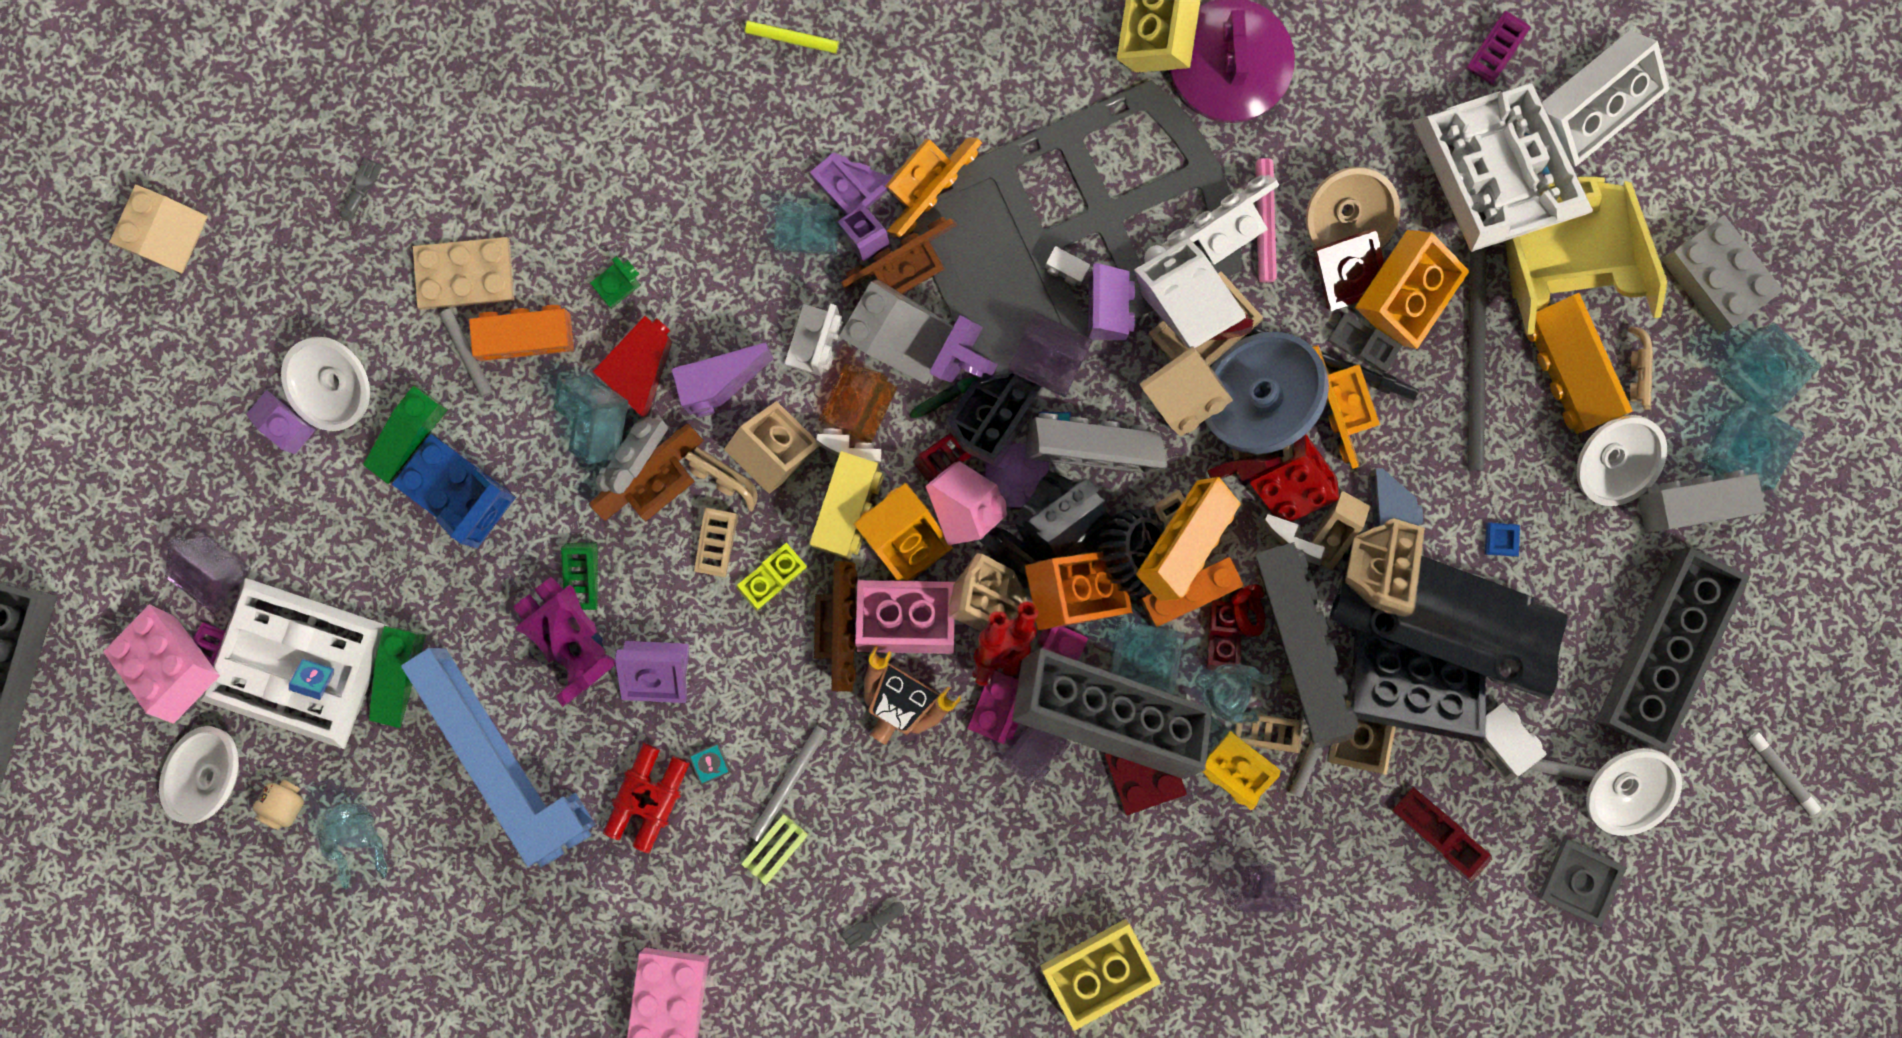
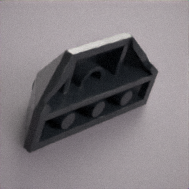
M1018 368L1009 370L1005 374L992 375L973 381L946 420L945 425L964 451L992 465L999 466L1023 428L1045 382Z

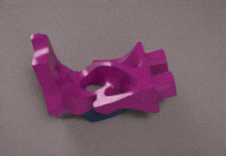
M550 577L534 589L545 603L542 607L539 606L530 594L513 606L523 621L515 629L533 640L549 663L556 660L568 671V684L556 695L558 702L564 707L613 668L616 663L614 658L606 655L602 637L597 633L594 622L582 610L574 587L569 585L562 589ZM548 633H550V640L546 636ZM574 641L579 644V656H574L570 652V642Z

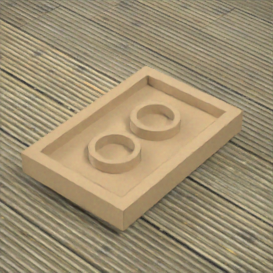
M508 237L413 246L417 308L419 310L514 301L510 240Z
M1220 271L1218 275L1241 309L1248 315V319L1254 320L1253 329L1263 320V316ZM1164 320L1148 333L1149 337L1171 361L1189 349ZM1245 335L1224 340H1208L1195 349L1210 366Z

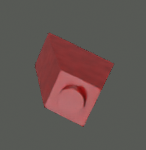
M646 316L635 325L593 370L604 383L642 417H646L649 414L673 343L667 336L670 329L658 318L652 322Z

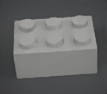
M1725 215L1707 224L1660 259L1718 334L1736 327L1784 291Z
M1744 470L1648 487V494L1638 497L1645 534L1766 512L1758 474L1745 476Z

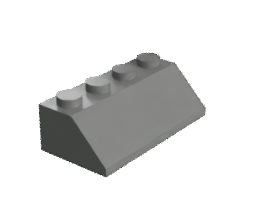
M1039 413L1038 418L1035 417L1028 422L1025 459L1147 474L1165 469L1167 466L1161 433L1150 432L1151 427L1132 425L1131 429L1120 428V423L1113 421H1101V425L1089 424V419L1081 417H1070V422L1058 420V415Z

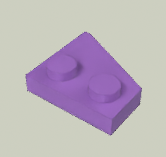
M834 152L810 172V177L845 215H848L862 205L868 209L888 191L885 185L893 177L890 174L886 176L870 169V166L862 163H853L848 158Z

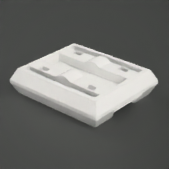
M1532 82L1510 90L1499 91L1449 107L1444 111L1413 120V125L1471 252L1592 213L1593 209ZM1522 114L1524 119L1517 121L1516 117ZM1526 127H1528L1531 135H1524ZM1449 144H1453L1455 148L1452 155L1447 146ZM1547 165L1550 174L1543 176L1542 172ZM1554 182L1556 187L1549 189L1548 185ZM1559 195L1563 201L1561 203L1557 202V198ZM1484 211L1486 219L1482 223L1478 213Z
M245 578L213 665L220 677L203 693L201 701L345 749L375 669L376 655L384 626L388 625ZM259 599L310 616L306 623L300 620H290L257 609L255 606ZM319 618L331 624L364 634L361 643L329 633L327 629L315 626L317 619ZM257 620H265L268 621V623L266 624ZM334 645H339V646H344V645H345V648H344V650H343V649L334 647ZM302 659L334 669V676L321 700L288 690L289 682ZM233 684H245V687L242 688ZM226 686L277 703V708L263 705L251 699H242L239 695L225 691ZM288 706L333 721L332 725H318L316 721L284 712L285 707ZM311 709H322V712L319 714L311 711Z

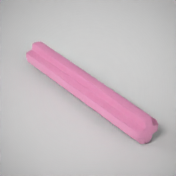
M1262 158L1257 160L1255 163L1256 177L1270 175L1274 178L1272 159ZM1274 190L1256 201V209L1268 230L1257 236L1258 280L1263 283L1274 282L1277 278Z

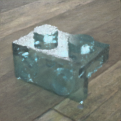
M785 202L783 206H775V251L838 255L840 226L837 221L840 220L839 210L833 209V206L827 204H816L814 208L802 207L801 204L796 202Z

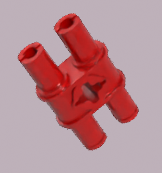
M1032 602L1020 603L1017 608L1016 617L1012 620L1006 619L1007 615L1001 611H995L990 614L987 628L979 634V647L975 650L973 657L976 666L972 676L973 679L976 678L975 682L982 686L990 684L993 680L994 670L1004 668L1003 672L1009 676H1014L1020 672L1022 659L1029 656L1031 641L1036 636L1034 623L1039 613Z
M643 743L632 768H628L624 772L625 778L616 798H612L614 808L603 830V834L612 839L620 840L631 815L638 814L642 816L643 822L632 847L649 854L661 828H665L669 824L668 818L677 798L681 797L679 787L690 763L679 757L672 756L661 782L657 781L655 783L651 781L649 775L660 753V749ZM649 790L651 792L650 798L656 803L650 802L643 806L641 804L643 799L636 793L643 794Z

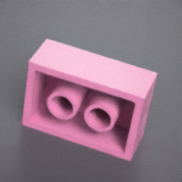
M150 604L103 651L144 711L172 724L220 677L179 620Z
M644 948L639 953L627 1038H698L709 956Z

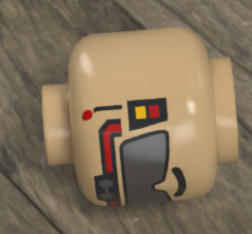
M282 780L280 785L276 783L266 784L253 805V810L257 814L255 819L278 831L281 827H290L304 805L303 798L297 794L300 788L285 780Z

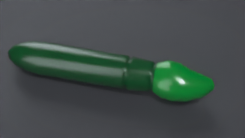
M978 377L961 379L956 385L920 403L910 412V418L923 417L959 395L965 394L972 382L978 380Z

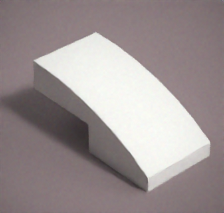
M1267 514L1265 519L1266 527L1282 545L1294 542L1297 551L1303 549L1307 561L1319 566L1321 565L1325 554V547L1297 538L1298 524Z

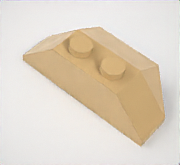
M1392 518L1386 521L1384 525L1374 527L1354 537L1345 582L1372 607L1403 617L1412 614L1415 607L1425 528Z
M976 553L954 584L952 596L949 599L948 616L982 631L987 628L988 618L995 611L1005 613L1007 615L1006 619H1015L1019 604L1026 602L1025 591L1014 570L984 554Z

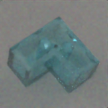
M590 375L558 379L553 409L573 422L568 451L586 464L612 460L616 450L621 446L628 400Z

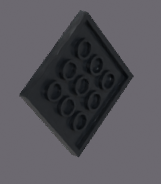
M1380 614L1375 619V626L1379 631L1384 632L1388 626L1387 619ZM1355 629L1351 707H1353L1357 719L1482 744L1486 738V676L1387 639L1372 638L1367 633Z

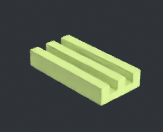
M783 814L741 865L748 868L755 877L757 876L766 885L809 834L787 815ZM783 824L788 825V830L757 866L751 863ZM795 831L799 837L765 875L761 870Z

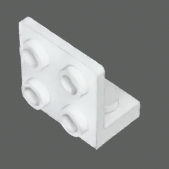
M803 304L784 363L786 366L818 376H822L824 369H830L834 357L831 346L833 339L839 340V335L844 325V322L841 321L842 316L839 314L837 305L830 304L828 311Z

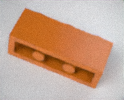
M546 305L542 307V311L530 312V309L517 308L510 310V314L498 315L497 312L479 313V318L469 319L472 357L479 361L574 351L571 314L565 308L561 309L560 305Z
M1228 557L1198 572L1190 584L1188 593L1181 599L1159 601L1152 593L1139 599L1152 628H1157L1243 587L1244 584L1231 558Z

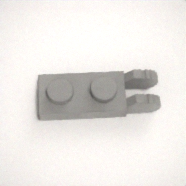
M639 418L623 444L616 450L615 456L609 465L601 468L599 471V475L595 479L596 487L599 491L608 492V490H611L615 494H621L626 491V487L628 488L633 479L638 476L667 432L668 426L663 420Z

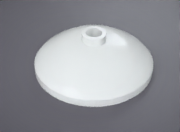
M311 337L298 342L287 352L281 369L282 386L288 402L303 420L322 430L339 431L354 425L363 417L370 399L369 381L359 359L346 346L330 338Z
M1638 415L1618 417L1597 429L1583 446L1577 462L1576 476L1582 492L1595 503L1604 506L1623 505L1643 495L1647 488L1651 487L1658 479L1665 465L1667 442L1663 431L1651 420Z
M211 726L199 727L184 735L170 751L160 776L159 796L165 813L171 819L185 824L200 823L214 815L231 795L238 776L239 759L236 745L228 733Z
M1635 749L1624 752L1604 764L1592 779L1586 796L1588 813L1599 828L1613 835L1628 836L1647 831L1663 821L1677 804L1682 790L1680 770L1670 757L1657 750Z

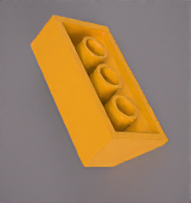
M1576 293L1537 311L1534 334H1526L1530 342H1535L1539 351L1537 354L1538 363L1542 370L1548 371L1552 380L1550 383L1551 392L1555 399L1561 400L1565 409L1563 418L1568 428L1574 429L1575 433L1578 434L1633 412L1580 293Z

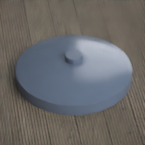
M1265 332L1244 338L1219 357L1211 367L1233 401L1227 404L1220 413L1207 418L1205 422L1222 443L1236 451L1263 454L1283 449L1303 437L1322 414L1329 391L1328 374L1325 365L1313 347L1295 335L1284 332Z

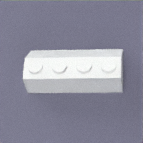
M1629 30L1542 102L1569 161L1575 167L1670 90L1658 41Z

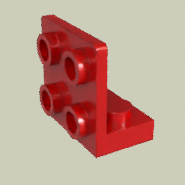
M1306 434L1294 442L1292 458L1250 479L1251 486L1274 516L1289 522H1293L1339 500L1337 476Z

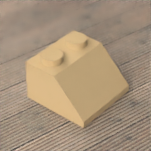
M135 184L109 243L183 274L208 216Z
M1191 347L1140 383V386L1160 414L1180 437L1194 431L1201 422L1214 414L1220 413L1227 404L1233 401L1216 373L1194 347Z
M775 401L740 426L724 450L770 494L782 485L820 446L816 443V439Z

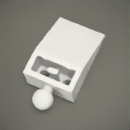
M1189 238L1168 250L1160 245L1150 247L1144 256L1145 264L1134 269L1141 295L1189 349L1191 347L1196 348L1246 318L1244 311L1208 258Z

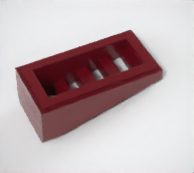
M950 432L920 453L913 460V463L928 483H930L954 462L960 461L964 463L973 455L964 451ZM951 441L960 452L961 456L959 458L956 457L947 445L948 442ZM941 449L951 462L948 466L938 455L937 450ZM928 457H930V458L933 460V462L936 464V466L939 468V470H940L939 472L936 470V468H935V467L933 466V464L930 462V460L928 459Z

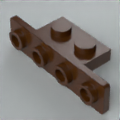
M847 561L834 562L833 594H815L814 659H832V692H852L856 678L854 668V651L856 648L854 620L857 615L855 586L858 581L856 564Z

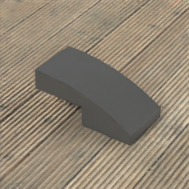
M1347 313L1342 314L1327 339L1329 343L1359 361L1384 373L1387 372L1402 347V344L1377 328L1372 330Z

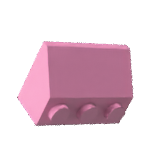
M858 580L857 652H872L873 648L878 646L876 653H888V651H891V653L954 654V619L949 617L948 614L949 599L952 596L955 582Z

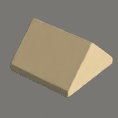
M1344 700L1346 707H1351V701ZM1357 719L1359 726H1357V730H1354L1353 739L1331 745L1328 762L1387 775L1396 727Z

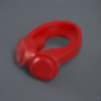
M1257 584L1240 588L1233 595L1231 601L1234 604L1237 624L1241 632L1247 637L1259 636L1265 628V613L1260 602V598L1264 597V590L1262 586ZM1247 603H1249L1250 609L1254 611L1257 617L1256 626L1249 622Z

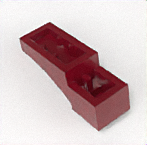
M1413 787L1392 810L1401 821L1422 838L1469 883H1472L1492 861V855L1465 833V830L1416 788Z

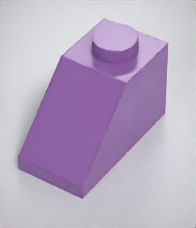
M864 205L837 221L853 251L862 262L873 259L875 255L890 246L885 228Z
M268 390L263 393L246 413L247 417L263 435L280 449L293 454L297 453L315 431L312 426Z

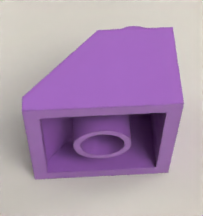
M1093 264L1088 279V340H1126L1129 331L1134 332L1135 314L1134 312H1129V300H1134L1135 281H1129V271L1103 264Z

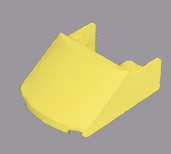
M1577 177L1593 209L1592 213L1505 241L1512 296L1517 299L1527 335L1534 334L1537 310L1543 309L1549 304L1551 293L1614 285L1617 292L1629 298L1646 296L1653 318L1661 317L1667 289V279L1632 182L1624 181L1623 186L1605 183V178ZM1554 182L1548 185L1549 189L1556 187ZM1560 195L1557 198L1558 203L1563 202Z

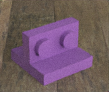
M960 315L929 373L951 383L954 382L961 368L979 377L983 373L993 375L998 364L971 350L983 327Z
M625 641L623 650L617 649L615 657L621 699L686 703V671L689 660V644Z

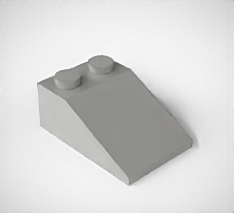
M878 279L870 282L839 337L864 353L926 384L932 375L929 372L953 326Z

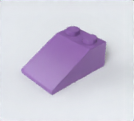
M766 342L673 368L672 373L681 406L690 415L696 414V418L714 414V408L722 406L773 360L772 353Z

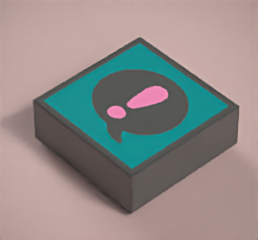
M720 743L689 755L700 785H704L732 772Z

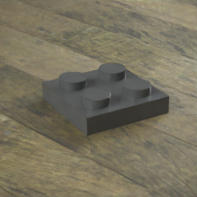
M1563 838L1537 898L1602 927L1627 867Z

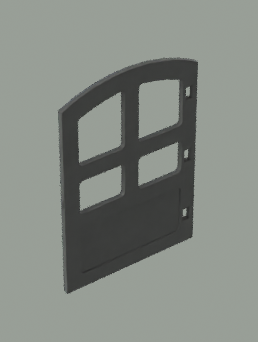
M1149 80L982 155L968 165H963L956 173L958 177L951 185L953 189L936 196V204L917 218V225L912 232L913 234L917 233L918 236L929 231L927 226L941 217H944L946 220L950 218L955 220L957 224L955 228L931 241L946 269L933 277L954 322L956 323L961 315L983 327L971 350L998 364L993 375L1005 374L1015 368L1024 370L1088 341V314L1081 311L1065 278L1060 275L1058 277L1053 276L1045 268L1046 262L1055 246L1061 249L1094 233L1100 234L1116 267L1129 271V281H1135L1134 300H1129V312H1134L1135 319L1154 311V309L1141 295L1134 269L1141 266L1142 263L1124 228L1123 221L1194 188H1199L1202 191L1207 211L1212 212L1221 206V201L1230 195L1231 192L1220 164L1191 118L1172 97L1152 80ZM1126 101L1128 111L1112 117L1108 108ZM1139 111H1145L1173 140L1188 161V165L1157 181L1113 199L1106 190L1083 138ZM1038 140L1041 150L1024 156L1020 148ZM1058 149L1066 159L1088 206V210L1055 227L1044 229L1018 177L1016 168L1030 160ZM899 201V204L902 210L904 211L906 207ZM1241 248L1215 265L1210 261L1216 272L1219 273L1221 271L1226 277L1242 270ZM983 373L980 378L983 379L992 375Z

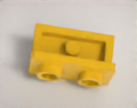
M1229 731L1208 754L1206 768L1202 772L1210 782L1221 786L1230 793L1237 803L1253 810L1257 806L1261 795L1279 778L1281 770Z

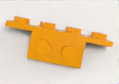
M968 137L948 158L930 139H925L885 185L906 207L887 232L891 236L899 238L910 234L917 225V218L936 204V196L942 189L950 187L958 177L956 173L963 165H968L978 155L977 149L982 142L978 138Z
M1319 345L1312 346L1325 365ZM1360 364L1331 374L1327 370L1329 391L1326 403L1330 402L1333 414L1328 415L1334 434L1340 432L1344 444L1339 445V450L1344 464L1350 462L1352 469L1359 467V461L1350 435L1380 425Z

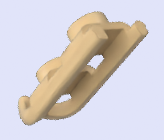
M1629 327L1627 329L1628 332L1637 336L1644 348L1632 351L1631 370H1638L1637 383H1631L1630 402L1642 403L1643 410H1651L1653 363L1651 338L1644 329Z
M698 446L694 451L695 454L688 452L685 459L690 461L689 466L691 467L689 470L693 475L702 479H706L710 475L716 479V483H718L716 487L720 492L732 496L737 491L746 501L748 511L752 512L758 498L757 490L746 476Z

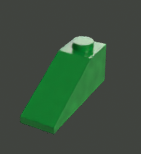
M413 385L393 410L363 465L389 485L448 409L425 391Z
M384 626L375 660L369 721L401 728L412 689V683L401 665L422 652L426 634L398 627Z

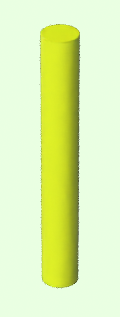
M747 21L745 33L835 54L839 45V41L751 21Z

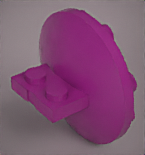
M1214 0L1199 7L1190 68L1169 70L1178 95L1196 113L1218 122H1245L1267 113L1285 94L1294 73V47L1291 37L1280 19L1262 5L1249 0Z

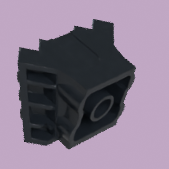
M1048 471L1039 481L1035 492L1029 501L1023 505L1014 522L1026 545L1038 552L1044 559L1049 560L1081 555L1095 543L1101 541L1100 534L1105 532L1104 524L1108 523L1112 516L1108 514L1103 505L1105 500L1096 493L1100 489L1086 478L1071 480Z

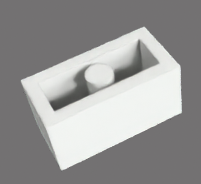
M1056 246L1045 265L1048 273L1056 277L1058 275L1062 276L1068 284L1073 286L1076 284L1081 285L1090 267V264Z

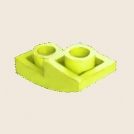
M785 543L763 561L760 567L742 580L736 588L757 612L807 568V565Z

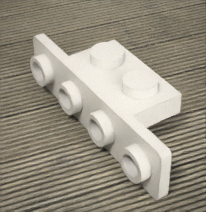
M1260 175L1248 183V188L1239 194L1233 193L1228 195L1221 201V206L1212 212L1205 211L1194 219V223L1186 229L1181 228L1172 232L1167 237L1168 241L1163 243L1162 246L1168 250L1187 238L1192 242L1198 240L1210 261L1215 265L1268 230L1253 203L1277 188L1279 183L1270 175Z

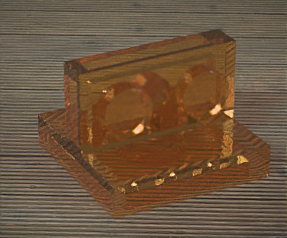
M845 363L818 420L828 426L842 429L844 432L865 443H872L898 387L887 381L888 377L878 371Z

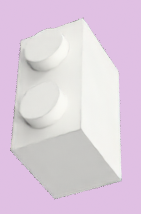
M1504 702L1486 715V738L1482 744L1474 743L1506 783L1519 777L1547 755L1542 749L1540 740L1525 729L1517 712L1507 707Z

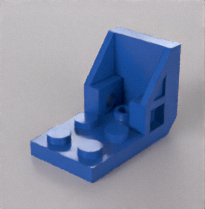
M431 433L392 483L394 487L435 516L437 523L453 539L462 545L479 548L516 499L513 493Z

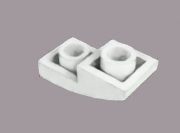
M823 429V434H817L816 443L835 455L839 456L840 451L878 464L881 462V449H874L873 443H855V448H849V435H842V429Z

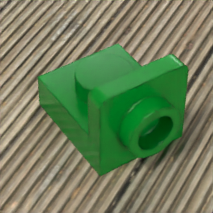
M617 256L612 259L614 262L612 266L590 282L611 309L641 286L635 279L640 275L628 259L622 263Z

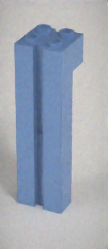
M428 648L401 665L527 867L538 863L541 868L563 855L562 847L565 845L570 849L592 836L589 830L596 826L576 792L568 798L563 796L548 807L545 806L446 648Z

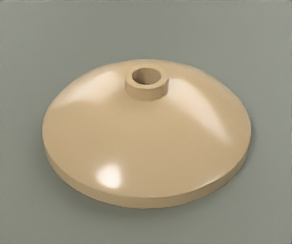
M1349 167L1331 174L1318 185L1307 206L1306 227L1311 241L1316 247H1320L1374 229L1377 230L1380 246L1383 248L1391 239L1399 222L1400 201L1398 193L1393 184L1384 175L1371 168ZM1350 204L1349 211L1342 214V208Z

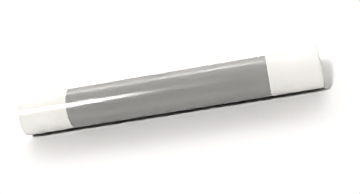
M1759 731L1748 738L1750 743L1807 813L1813 816L1820 812L1821 807Z

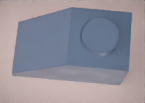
M1376 468L1370 471L1374 527L1382 526L1392 518L1417 526L1422 525L1423 510L1421 506H1418L1417 498L1383 468Z

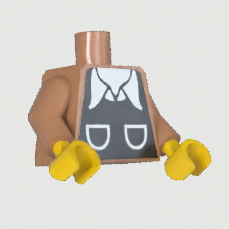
M878 646L873 648L869 656V666L864 677V701L870 707L868 712L879 718L870 733V736L886 745L895 729L905 735H908L910 732L920 734L938 725L946 714L953 710L961 701L960 696L956 701H952L947 697V692L951 689L950 687L945 688L939 694L888 663L891 658V651H888L886 658H880L876 654Z

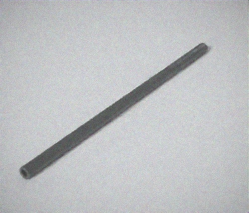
M1475 96V97L1472 98V100L1477 99V98H1480V97H1484V96ZM1484 211L1478 213L1482 223L1486 219ZM1487 247L1470 251L1468 471H1484Z

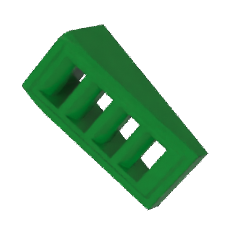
M597 542L566 543L561 547L563 589L569 585L572 586V580H588V586L573 587L576 593H589V599H585L589 600V602H579L582 610H597ZM572 554H586L587 559L572 560ZM572 567H587V573H572Z

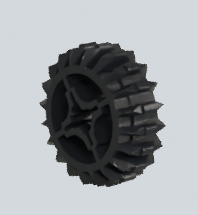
M1127 509L1115 514L1108 523L1104 524L1105 532L1100 534L1103 540V544L1099 546L1103 551V557L1100 560L1105 561L1106 564L1104 573H1110V582L1118 584V590L1125 591L1128 595L1144 596L1152 594L1136 573L1164 532V522L1157 521L1156 514L1148 513L1147 509Z

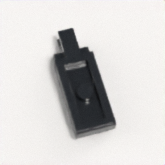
M995 526L982 539H979L982 544L988 547L986 551L991 555L990 558L1014 570L1019 582L1029 589L1025 566L1045 561L1046 559L1003 528L999 529Z

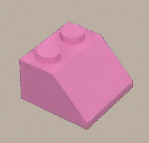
M960 461L954 462L926 485L948 546L982 539L1008 515L1006 501L1000 494L998 485Z

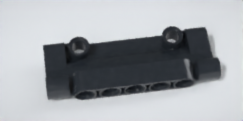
M1351 547L1349 553L1344 554L1345 569L1330 611V620L1365 632L1372 638H1384L1486 676L1496 684H1504L1544 700H1549L1552 697L1558 683V659L1568 619L1566 613L1534 602L1535 599L1527 594L1422 555L1413 613L1404 617L1394 613H1387L1370 606L1345 582ZM1379 614L1383 615L1388 622L1387 629L1384 632L1379 631L1375 626V619ZM1502 661H1506L1510 665L1511 671L1507 678L1503 677L1499 670Z

